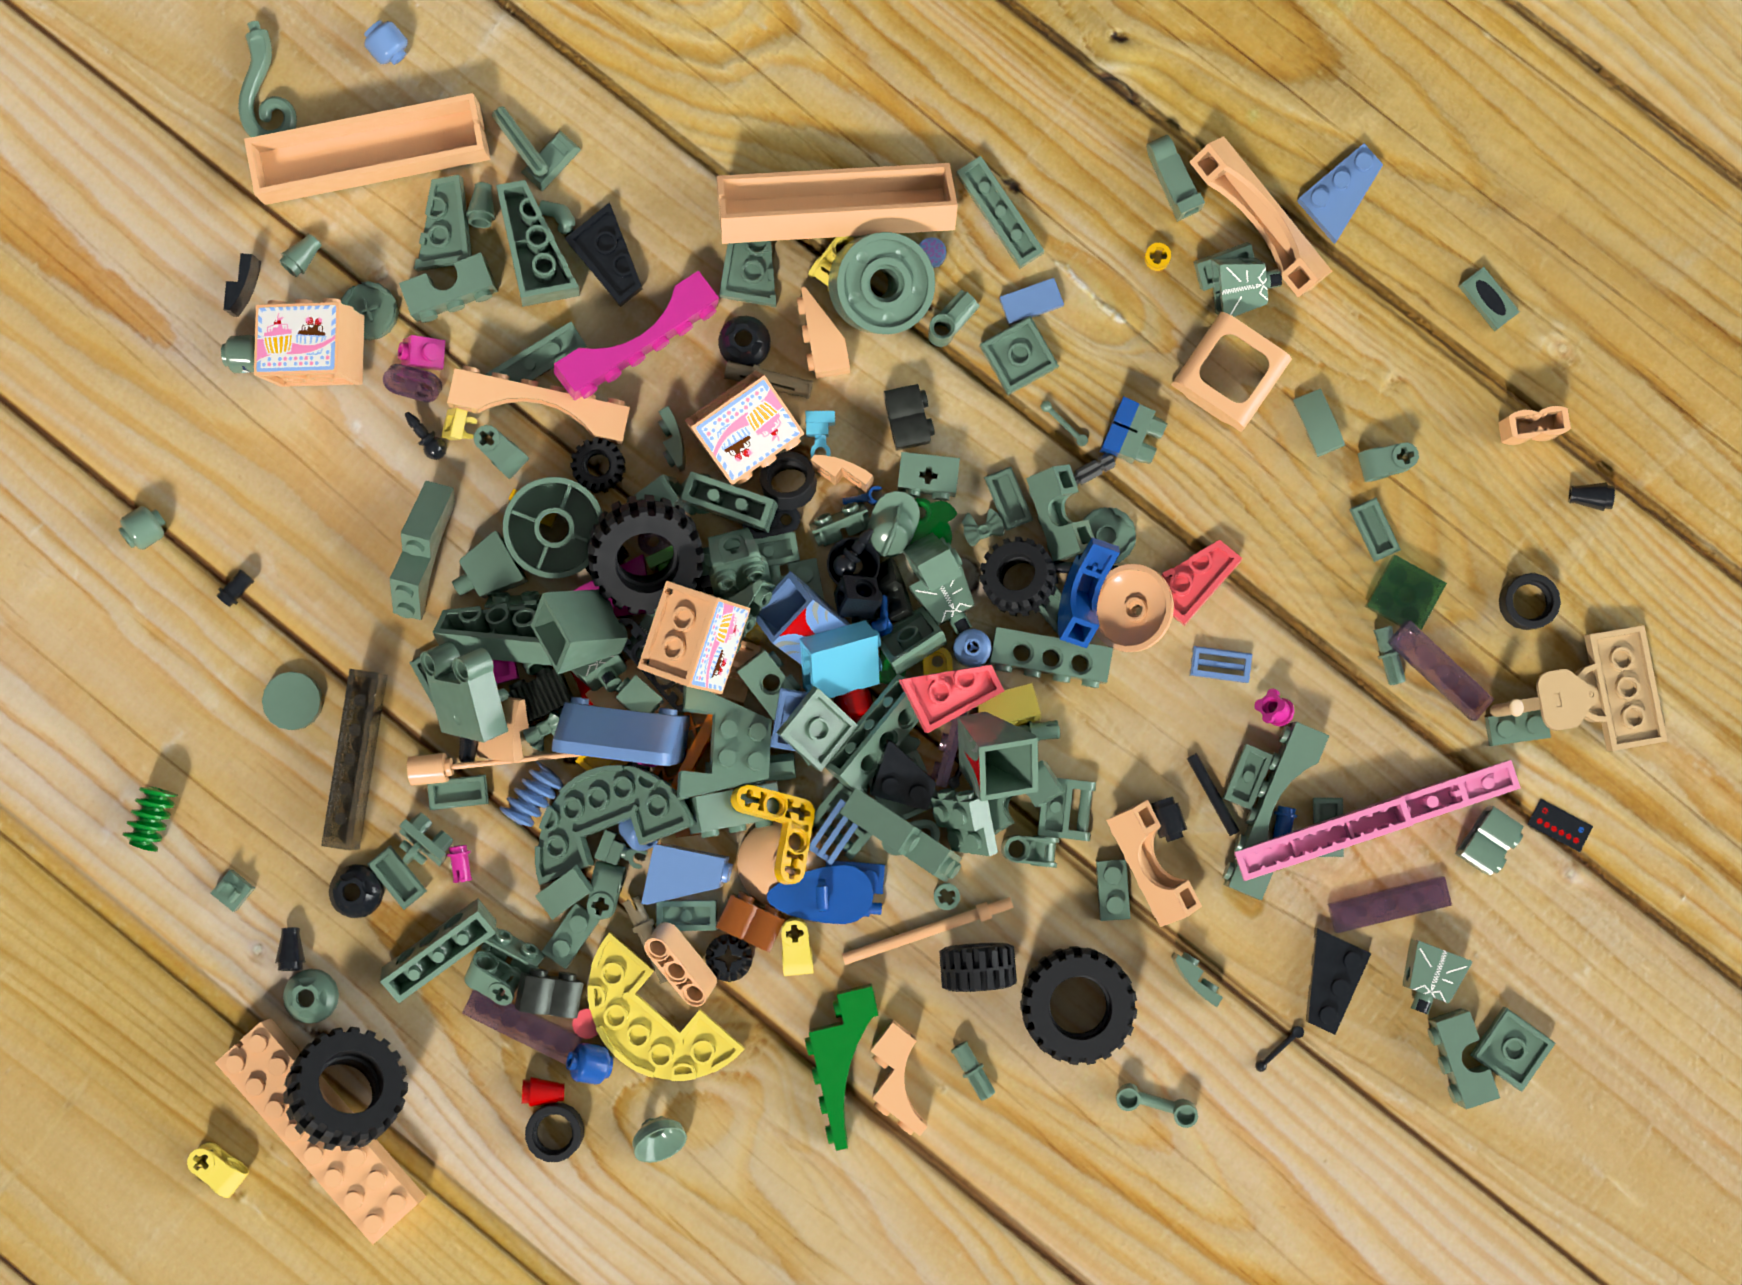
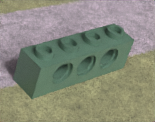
M996 627L989 664H994V670L1012 673V668L1024 670L1023 675L1041 678V674L1044 673L1053 675L1052 680L1070 683L1072 678L1082 680V686L1099 688V684H1106L1108 681L1113 648L1089 644L1087 648L1056 637ZM1016 646H1024L1028 649L1029 657L1026 661L1015 659L1013 650ZM1045 651L1056 653L1058 662L1055 666L1049 667L1044 664L1042 656ZM1081 656L1086 660L1087 666L1083 672H1077L1073 669L1071 665L1073 657Z
M763 649L736 669V671L774 720L780 687L800 690L801 686L791 674L786 677L779 669L784 664L774 651L768 654ZM775 674L779 677V684L775 689L769 690L763 686V679L766 675Z
M899 674L894 677L858 721V727L825 767L852 791L856 788L862 791L876 774L886 740H892L898 747L919 721L898 680L905 677Z
M477 898L382 967L381 984L398 1003L402 1002L496 934V919Z

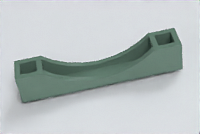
M1291 722L1289 726H1284L1279 737V742L1282 745L1278 754L1273 753L1274 756L1269 766L1270 774L1267 781H1263L1257 796L1260 798L1256 808L1252 807V810H1249L1245 820V823L1248 824L1247 830L1244 835H1239L1234 851L1267 841L1270 819L1281 794L1297 776L1319 763L1329 735L1299 722ZM1235 857L1233 863L1228 862L1224 870L1223 878L1226 879L1224 886L1262 901L1273 872L1243 881Z

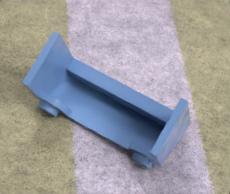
M571 697V702L564 703L553 737L552 751L662 766L683 763L686 757L690 715H677L676 709L659 708V713H646L590 705L587 698Z

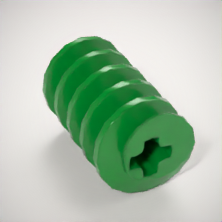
M152 786L140 787L139 790L146 797L136 798L135 802L141 805L142 808L131 810V813L138 819L127 821L126 824L133 828V832H123L122 835L134 847L158 852V847L152 842L162 841V836L156 831L166 830L167 825L161 820L170 819L171 814L164 808H174L175 803L168 797H177L178 794Z

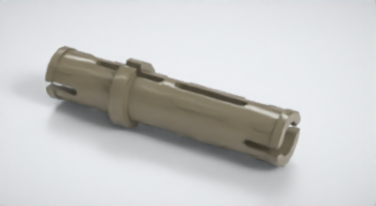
M730 360L727 362L724 379L740 382L757 370L766 376L774 390L805 397L806 399L810 397L813 385L812 380L809 381L760 369V365L756 364L752 367L731 362Z
M640 895L631 898L636 910L630 900L622 904L634 925L632 928L634 934H638L644 946L655 930L653 926L655 922L653 918H649L644 905L641 904ZM650 959L660 984L668 981Z

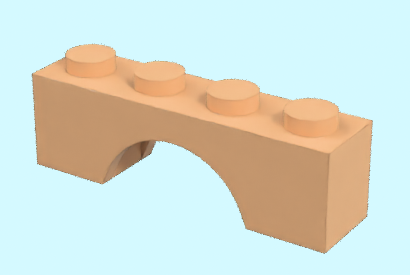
M1148 800L1127 808L1106 820L1112 835L1115 837L1124 855L1125 861L1129 864L1138 886L1142 890L1151 908V912L1160 927L1184 919L1202 907L1189 880L1179 879L1170 875L1159 864L1154 853V838L1161 825Z

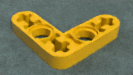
M744 785L736 788L731 795V804L736 811L782 823L774 874L776 879L784 885L800 882L805 874L815 816V809L812 803L804 798L753 785ZM747 793L748 798L754 800L759 799V802L748 803L745 805V801L741 799V795ZM769 798H774L779 803V810L776 814L770 813L767 809ZM800 807V811L804 812V817L799 818L797 813L786 812L788 808L795 809ZM792 833L797 834L801 840V845L797 850L792 849L788 843L789 836ZM786 855H798V858L792 859V857H786ZM790 866V869L794 870V875L789 876V873L785 872V867Z

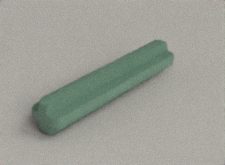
M501 106L494 110L492 117L534 175L542 177L549 170L544 160L505 107Z

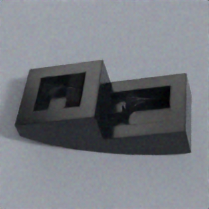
M240 253L238 282L226 281L223 310L233 317H239L243 312L257 284L261 261L253 254Z

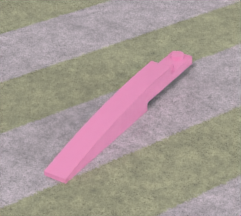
M1507 760L1324 820L1234 852L1243 881H1247L1520 789L1521 787L1512 761Z

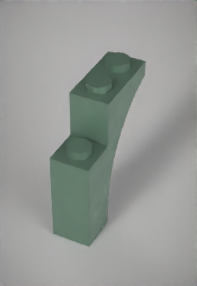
M425 481L401 531L402 553L390 576L393 613L403 618L422 620L425 613L434 561L446 525L455 507L453 487Z
M858 788L854 790L840 811V814L944 882H947L949 878L953 879L961 868L959 862L962 857Z

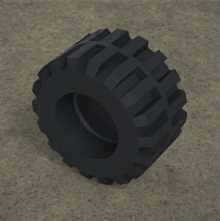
M1015 537L1013 542L1006 538L1003 539L1004 544L999 547L997 543L993 545L994 552L992 554L987 552L984 556L986 563H981L980 570L983 575H980V582L983 584L982 588L988 598L1000 611L1004 613L1008 611L1012 616H1017V613H1021L1022 616H1029V611L1034 610L1035 613L1041 611L1039 606L1041 604L1047 606L1050 603L1048 597L1055 595L1056 589L1054 585L1058 584L1057 570L1048 552L1045 551L1041 544H1035L1034 540L1030 538L1023 541L1022 537ZM1026 563L1035 568L1034 578L1027 587L1021 590H1009L1004 587V576L1012 566Z
M973 943L948 946L939 951L943 989L953 992L989 991L1009 988L1017 983L1013 945L1008 943Z

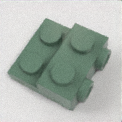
M954 788L939 790L937 792L938 795L931 798L936 825L947 828V837L951 851L983 856H992L998 853L988 800L980 801L973 790L955 792Z

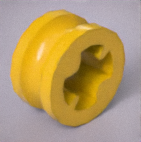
M1154 243L1147 248L1145 263L1150 269L1161 271L1169 265L1171 250L1166 244ZM1156 250L1162 251L1161 255H1166V259H1161L1160 264L1154 263V258L1150 259V255L1155 254Z

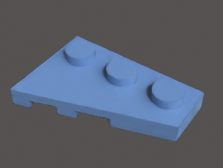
M1364 143L1300 196L1297 202L1335 244L1383 164Z

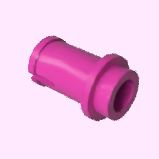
M467 845L449 847L450 853H447V857L451 859L453 883L471 881L468 857L471 850H467Z

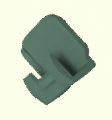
M748 527L708 537L713 567L709 571V578L714 596L728 600L759 579L772 583L767 560L764 556L760 555L758 546ZM740 546L736 554H731L730 551L725 550Z

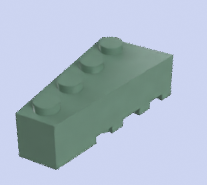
M522 180L496 185L522 307L580 296L579 286L558 248L554 236L547 226L526 181Z
M537 600L525 601L524 605L511 607L507 603L496 604L495 607L484 610L480 606L443 610L433 630V635L438 645L451 642L457 648L460 656L478 648H484L488 651L492 660L552 665L531 627L538 607Z

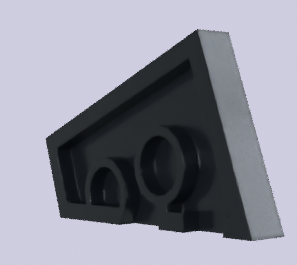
M609 202L569 234L565 240L618 305L622 307L643 288Z
M1315 928L1306 1022L1336 1035L1372 953Z

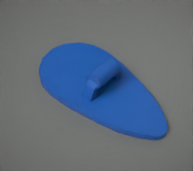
M841 864L805 871L803 879L796 884L784 885L779 882L768 891L767 901L779 911L790 916L822 923L848 924L858 921L867 914L872 905L874 892L872 883L865 872L855 866Z

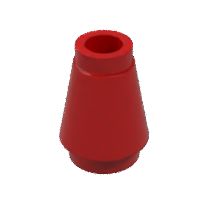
M531 1076L530 1079H523L521 1104H529V1107L556 1103L558 1101L564 1102L565 1083Z

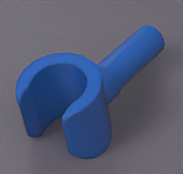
M874 486L865 494L842 498L843 505L852 502H868L875 506L878 500L873 499L871 493L873 491H881L883 488Z
M882 595L880 619L871 623L873 630L878 631L880 638L893 631V625L888 618L887 596Z

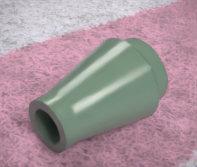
M485 182L475 184L466 213L468 223L473 227L489 228L492 225V221L495 220L492 186Z
M308 234L301 241L281 253L283 257L279 260V263L290 274L297 277L300 273H305L322 245L314 236Z

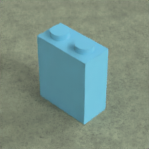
M865 620L800 638L802 681L805 691L809 692L814 686L819 688L828 698H833L856 689H864L880 684L879 672L882 671V663L878 655V647H881L878 631L873 630Z

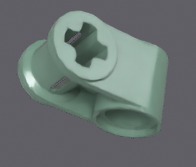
M481 426L474 433L475 445L509 479L530 459L512 441H509L493 426ZM487 434L495 441L493 445L486 444L484 437Z
M1408 442L1387 447H1377L1357 454L1364 482H1372L1406 472L1419 459L1417 448ZM1401 453L1402 456H1407L1408 460L1406 462L1398 460L1397 456Z
M1010 835L1002 842L1001 852L1007 860L1012 862L1057 868L1055 850L1056 843H1059V838L1035 835L1033 837ZM1018 840L1023 845V851L1019 856L1012 857L1008 847L1011 842Z
M601 861L596 862L591 879V885L594 890L589 893L587 910L591 917L603 920L610 918L615 913L625 880L626 867ZM602 898H605L604 902L609 905V909L599 914V908L595 907V903L601 902Z
M479 951L474 954L464 980L471 989L482 993L499 1005L506 1006L513 1001L514 993L518 991L522 971L507 964L488 951Z

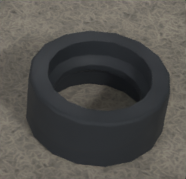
M796 452L776 454L777 459L770 465L761 468L759 480L764 496L775 500L778 508L781 510H794L803 507L811 501L816 492L817 480L812 463L804 455ZM789 469L804 473L805 482L795 491L779 492L772 488V479L781 471Z
M1536 573L1523 574L1508 581L1502 588L1499 597V608L1505 621L1513 627L1522 630L1537 629L1551 623L1557 616L1561 605L1560 593L1554 582L1546 576ZM1531 584L1537 586L1545 595V610L1537 618H1524L1514 608V593L1523 585Z
M563 1102L549 1103L541 1106L529 1118L525 1127V1140L529 1150L536 1158L545 1162H560L568 1159L580 1147L584 1138V1123L581 1115L572 1106ZM549 1115L565 1117L572 1127L570 1142L559 1150H551L544 1147L537 1135L540 1122Z

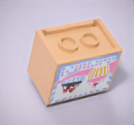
M324 298L323 303H313L312 300L297 299L295 304H286V302L280 300H269L268 305H256L255 376L280 387L363 384L364 315L355 311L354 307L341 303V300L335 298Z
M757 370L684 420L724 478L731 485L736 482L738 485L746 482L753 476L751 472L760 465L762 468L770 465L777 459L775 455L784 448L786 451L794 448L801 442L800 437L805 434L766 376Z
M666 581L637 668L687 687L723 694L751 608Z

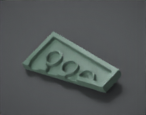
M771 241L727 244L719 298L776 307Z

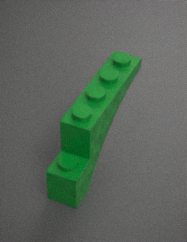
M872 984L838 991V999L833 1000L836 1018L842 1017L843 1021L809 1029V1037L805 1038L808 1056L814 1055L816 1066L811 1067L815 1085L821 1084L823 1096L818 1097L822 1115L828 1114L830 1125L825 1126L828 1143H834L836 1151L848 1149L844 1098L850 1063L867 1025L873 1017L879 1016Z

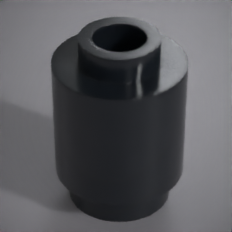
M1174 797L1151 803L1152 809L1161 825L1157 831L1159 839L1165 837L1166 841L1170 842L1184 837L1182 831L1187 830V826L1179 803H1175Z

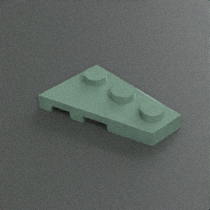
M460 175L431 180L425 211L427 218L424 233H421L419 244H421L419 259H416L414 269L418 272L453 266L454 262L472 256L469 224L466 217L467 207L464 181Z

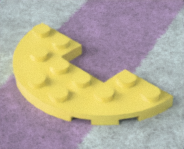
M612 932L608 933L598 948L591 965L588 1004L597 1033L609 1051L618 1060L636 1072L648 1077L671 1081H685L714 1073L737 1058L745 1047L701 1009L685 1028L680 1031L640 997L637 991L655 970Z

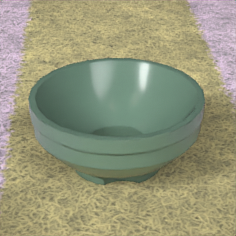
M307 969L295 974L286 984L283 993L284 1006L289 1015L299 1022L309 1024L318 1023L328 1018L336 1009L339 999L336 982L329 974L319 969ZM303 989H308L314 994V1002L310 1007L302 1006L299 1003L298 996Z
M663 1116L649 1118L641 1124L642 1127L635 1134L632 1147L634 1155L639 1161L648 1163L658 1162L680 1151L686 1143L687 1135L678 1121Z

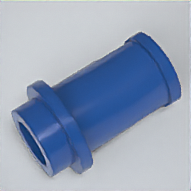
M1278 806L1277 811H1274V814H1277L1273 838L1292 832L1294 818L1298 816L1295 815V808Z

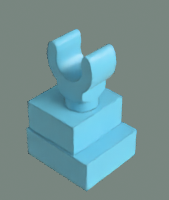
M805 411L807 437H815V444L810 451L811 458L815 455V451L818 448L825 449L826 456H831L826 437H829V426H835V411Z

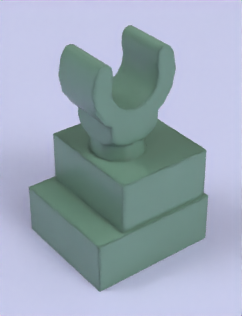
M606 829L594 858L616 866L620 858L629 861L632 867L641 869L642 865L634 861V855L636 853L646 855L648 853L647 850L636 851L625 847L626 843L616 840L617 832Z

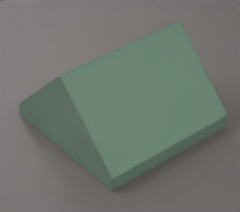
M923 606L913 611L914 615L893 624V631L880 638L881 647L879 648L896 674L900 675L947 644L943 631Z

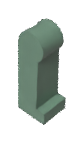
M1165 135L1147 143L1146 148L1149 159L1177 222L1201 211L1205 201L1201 193L1197 192L1179 153L1177 154L1176 147L1170 136Z

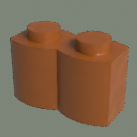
M739 891L738 895L732 893L716 928L770 953L785 921V918L780 916L782 911L769 904H766L765 908L754 904L756 898Z

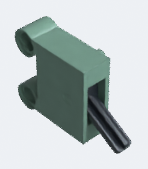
M446 642L420 654V663L426 673L441 732L460 737L459 761L461 763L474 762L477 741L486 742L508 732L501 702L507 700L509 695L507 690L497 689V682L493 673V661L486 649L478 648L460 656L455 645L451 642Z

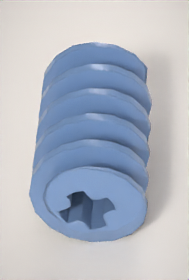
M538 761L536 763L540 767L539 771L529 769L533 779L522 778L521 780L526 788L524 790L517 787L514 788L518 798L507 797L511 807H499L506 816L519 825L532 827L534 821L531 816L540 817L542 814L538 806L542 808L549 806L545 797L554 799L556 793L553 788L561 789L564 786L560 778L552 770Z

